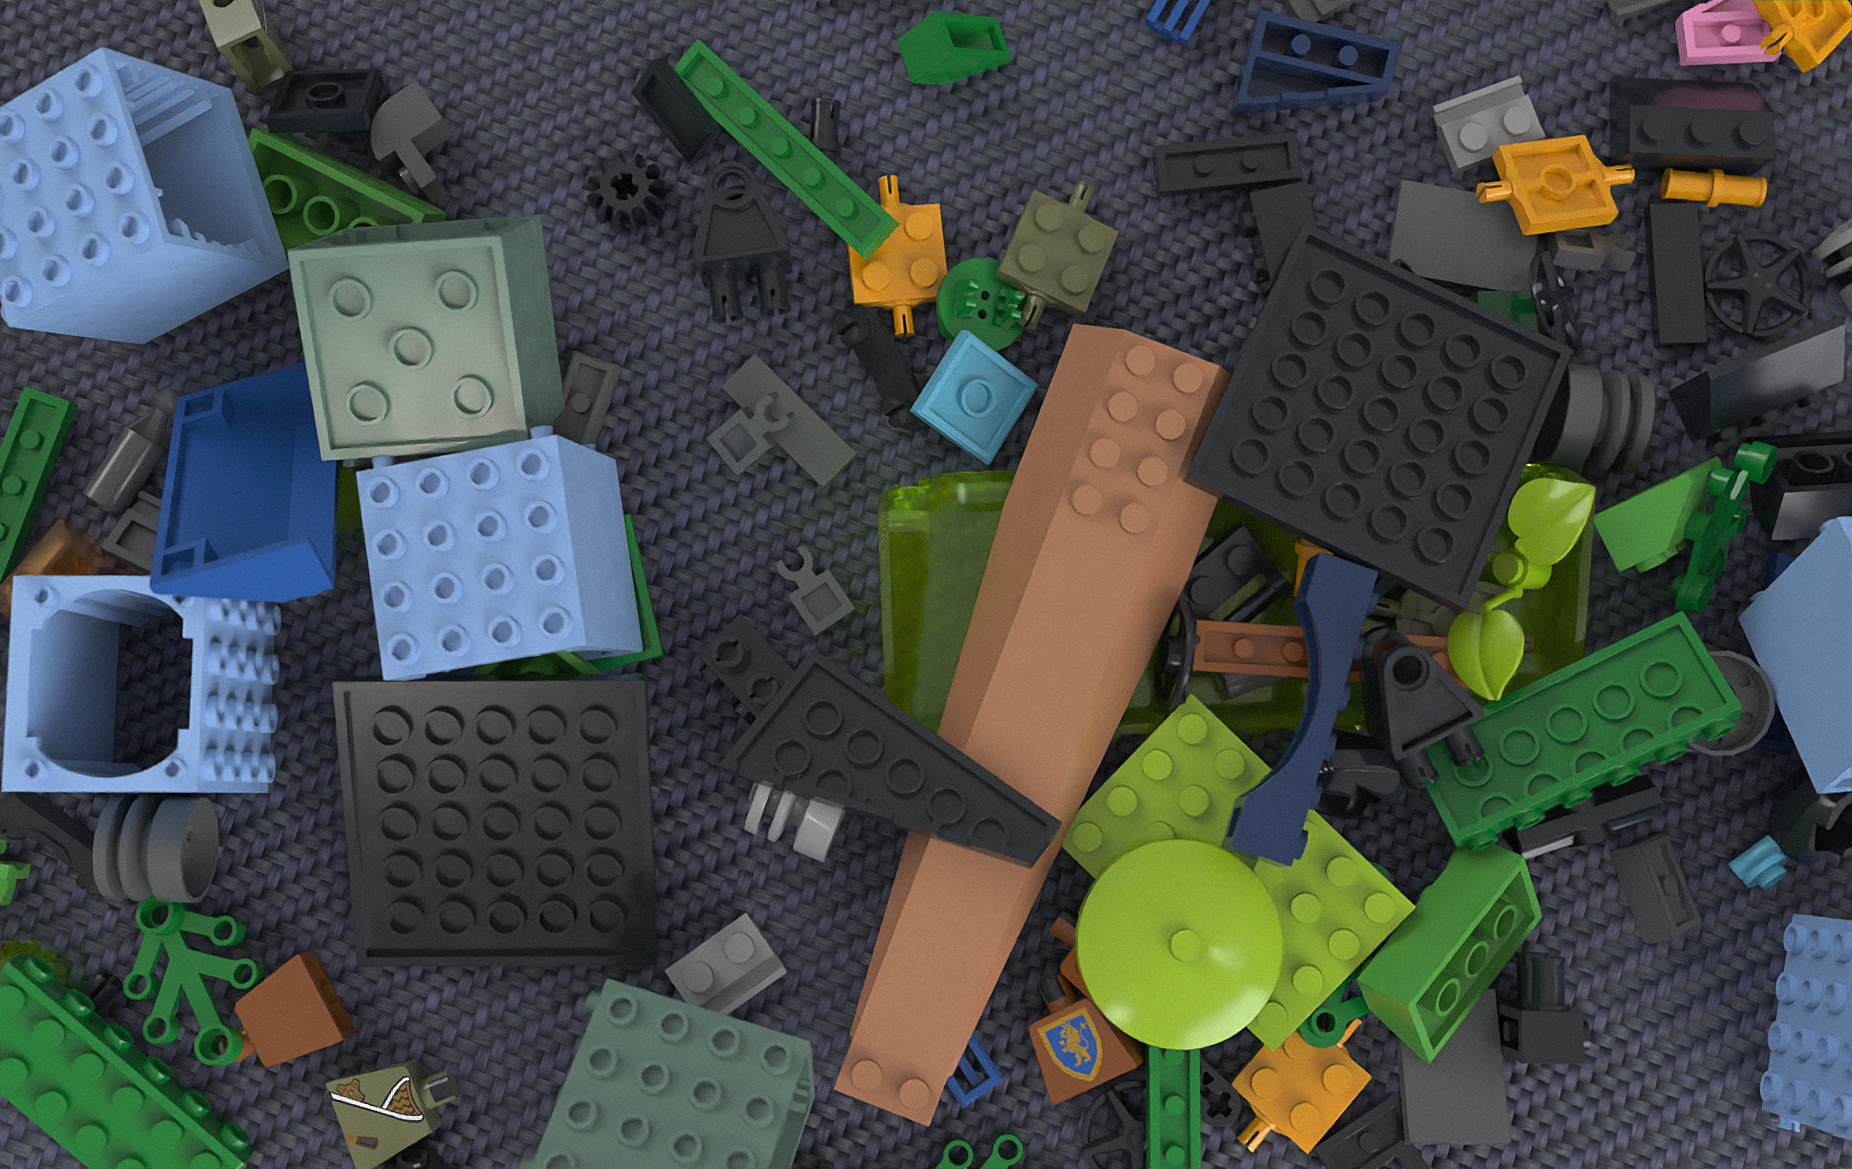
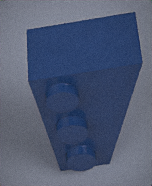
M1260 9L1252 22L1229 115L1378 102L1390 90L1401 43Z

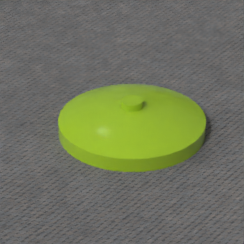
M1183 839L1154 841L1138 846L1119 856L1098 875L1089 888L1076 922L1075 954L1077 966L1085 989L1094 1004L1111 1023L1123 1032L1144 1043L1161 1048L1175 1050L1203 1048L1233 1036L1247 1026L1267 1003L1274 990L1281 968L1283 953L1281 924L1277 909L1266 887L1257 875L1237 857L1216 846L1199 841Z

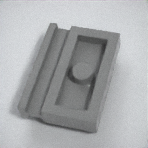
M1520 75L1440 103L1430 109L1428 115L1435 122L1437 137L1453 174L1492 161V156L1500 145L1539 141L1546 137L1528 94H1524L1521 87L1522 79Z
M746 912L664 971L686 1003L728 1015L787 973L788 969L778 958L775 950L749 912Z

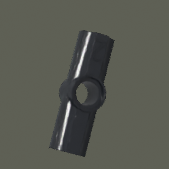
M1642 774L1617 786L1608 785L1599 789L1595 787L1590 790L1593 795L1586 801L1571 808H1564L1561 803L1544 811L1545 818L1539 823L1519 831L1514 825L1504 830L1508 845L1514 853L1524 856L1525 859H1531L1565 846L1570 848L1606 839L1613 835V830L1662 815V799L1657 786L1653 784L1648 774Z

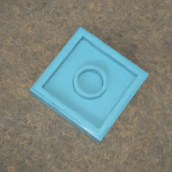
M961 330L910 409V412L981 464L990 465L1039 385L971 332Z

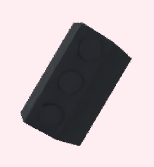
M1612 77L1610 79L1609 167L1630 163L1632 165L1631 169H1634V172L1664 173L1667 168L1707 173L1708 170L1713 168L1722 169L1726 175L1750 177L1774 159V111L1753 83Z
M1842 316L1711 368L1668 391L1691 443L1710 437L1714 445L1742 433L1738 426L1740 423L1753 419L1756 427L1784 416L1785 413L1782 406L1796 401L1799 409L1828 398L1829 396L1825 388L1843 381L1846 324Z
M1852 431L1747 437L1746 443L1748 444L1759 441L1778 448L1776 462L1768 480L1764 484L1753 481L1749 483L1752 512L1770 540L1790 541L1799 538H1815L1821 534L1819 528L1823 526V523L1837 517H1852Z

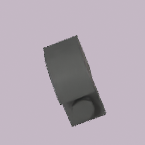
M414 81L386 100L378 109L371 125V146L377 160L389 175L392 176L398 172L414 195L423 190L430 201L434 203L448 194V191L423 155L454 134L418 82Z

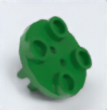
M972 258L955 265L942 278L936 294V314L939 319L938 329L944 338L954 342L961 330H968L991 349L998 351L1011 345L1022 333L1024 326H1020L1017 321L1021 318L1027 298L1024 297V292L1018 291L1015 287L994 277L1000 262L992 258ZM981 293L986 295V300L982 299ZM978 311L983 313V319L978 316Z

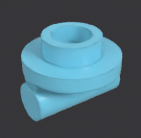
M1767 835L1728 865L1748 888L1759 885L1763 890H1766L1786 876L1788 872L1783 866L1788 862L1789 857Z

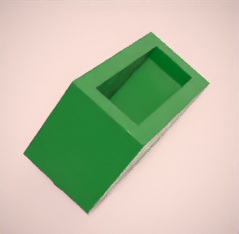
M935 11L897 39L905 70L909 74L911 82L915 84L945 85L1005 65L1012 60L997 17Z

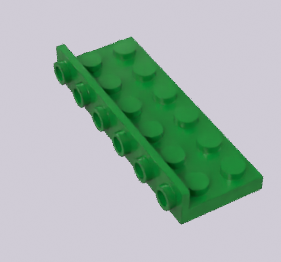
M1682 610L1500 698V700H1495L1481 707L1485 717L1470 725L1480 746L1483 747L1484 756L1476 761L1472 753H1470L1468 756L1472 764L1463 767L1454 766L1452 756L1442 738L1425 747L1434 768L1437 769L1439 778L1433 784L1428 782L1426 776L1422 777L1457 850L1461 851L1468 847L1470 852H1477L1498 841L1496 834L1514 825L1518 831L1524 830L1539 823L1545 818L1543 812L1562 803L1564 808H1571L1586 801L1593 795L1590 790L1609 781L1611 786H1617L1633 779L1640 773L1638 767L1654 759H1657L1659 764H1664L1680 757L1688 751L1686 747L1688 743L1705 736L1707 741H1713L1727 735L1736 728L1734 722L1740 718L1742 706Z
M23 951L1 968L0 1094L87 1168L241 1169L247 1163L255 1148L249 1144L250 1138L246 1132L232 1122L225 1124L210 1111L212 1106L201 1093L194 1089H184L172 1078L173 1072L165 1062L155 1056L147 1057L133 1045L134 1039L124 1027L114 1022L107 1023L93 1011L95 1005L88 996L77 989L69 990L54 977L56 975L55 970L47 961L37 955L29 956Z

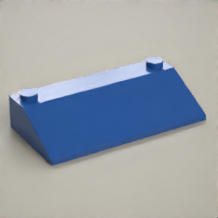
M305 361L177 397L149 587L154 594L283 603L301 597H311L322 591L334 588L339 460L322 461Z

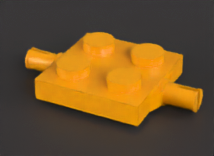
M1752 0L1759 16L1772 29L1761 40L1760 48L1763 49L1768 46L1763 52L1766 55L1773 56L1779 53L1783 47L1787 56L1794 60L1802 73L1819 66L1852 30V6L1848 0Z
M1586 135L1500 145L1493 154L1492 159L1501 181L1479 183L1476 188V196L1479 198L1478 201L1480 203L1506 200L1514 211L1523 236L1611 224L1619 213L1610 194V186L1631 184L1635 173L1634 169H1631L1632 165L1630 163L1610 167L1604 166L1593 154Z
M890 175L888 189L887 176H882L878 178L881 198L880 206L900 224L868 261L847 243L853 306L862 305L864 307H881L893 310L895 337L903 338L904 327L905 337H911L915 335L912 308L923 303L936 302V294L940 283L947 274L940 204L908 205L900 203L898 177Z
M1358 1018L1350 1021L1346 1025L1342 1039L1336 1045L1328 1048H1317L1307 1044L1300 1037L1297 1029L1274 1052L1262 1043L1229 1082L1248 1101L1254 1114H1256V1117L1237 1139L1254 1152L1267 1134L1273 1130L1288 1136L1308 1154L1372 1078L1371 1075L1351 1059L1346 1047L1343 1046L1362 1022Z

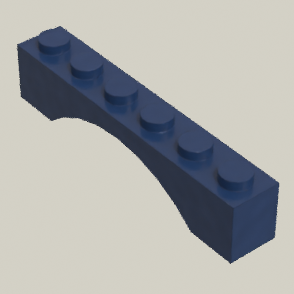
M1322 552L1307 560L1293 605L1303 632L1308 656V690L1303 716L1292 742L1277 765L1254 787L1235 799L1221 848L1277 867H1292L1293 860H1299L1302 857L1308 840V831L1303 829L1308 809L1313 811L1316 808L1322 793L1323 782L1317 780L1323 760L1328 761L1331 758L1337 741V733L1332 731L1337 712L1342 713L1351 694V684L1346 682L1351 663L1357 664L1364 650L1366 637L1360 634L1365 616L1370 617L1378 602L1380 589L1374 587L1378 571Z

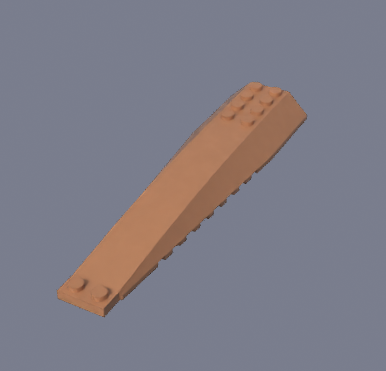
M1073 324L1004 503L937 732L939 737L1060 820L1062 828L1032 869L908 831L850 1030L852 1041L834 1085V1090L925 1126H930L947 1078L954 1073L1190 575L1218 498L1183 482V479L1231 377V374L1219 365L1127 330Z

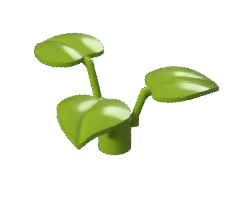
M1540 478L1524 484L1513 497L1508 512V524L1512 532L1520 538L1515 542V548H1508L1501 553L1490 552L1487 561L1493 562L1494 576L1501 585L1507 587V590L1482 603L1480 614L1474 612L1459 614L1454 619L1448 634V655L1455 672L1470 689L1489 700H1500L1506 684L1514 675L1521 662L1524 650V634L1516 618L1504 610L1492 609L1511 598H1521L1523 589L1537 590L1547 584L1551 577V565L1560 561L1568 554L1586 524L1596 490L1594 486L1558 479Z

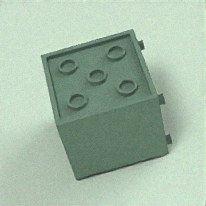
M540 214L345 228L287 251L322 461L343 459L344 467H355L364 465L366 463L364 458L471 451L532 439L531 428L552 426L554 424L553 420L565 409Z
M606 979L602 992L597 993L592 990L586 1000L584 1011L585 1013H591L592 1017L536 1156L531 1158L525 1155L518 1168L791 1169L815 1098L811 1041Z

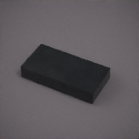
M664 57L653 60L631 93L689 164L700 161L722 131V128Z

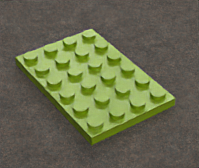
M1191 693L1186 698L1185 704L1179 705L1077 811L1061 846L1095 879L1110 863L1129 850L1143 844L1168 839H1183L1207 843L1227 851L1246 864L1257 875L1269 892L1277 909L1282 930L1283 953L1277 982L1267 1003L1259 1014L1246 1026L1274 1052L1416 906L1315 810L1308 809L1303 829L1308 831L1306 848L1299 860H1293L1292 867H1277L1221 848L1235 799L1254 787L1272 769Z

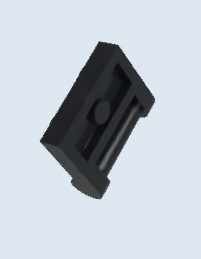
M1236 524L1196 557L1177 602H1191L1194 619L1212 620L1209 616L1258 575L1265 585L1222 620L1250 623L1277 599L1284 601L1294 592V589L1289 581L1275 568L1244 525Z

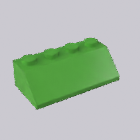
M252 128L248 142L285 251L345 228L445 221L446 212L288 133H270L269 129Z
M1492 844L1477 852H1470L1468 847L1461 851H1455L1450 857L1447 867L1433 885H1429L1423 890L1416 908L1391 932L1388 941L1376 956L1366 961L1361 969L1360 976L1356 979L1368 1009L1412 1051L1428 1063H1431L1542 918L1524 856L1496 844Z

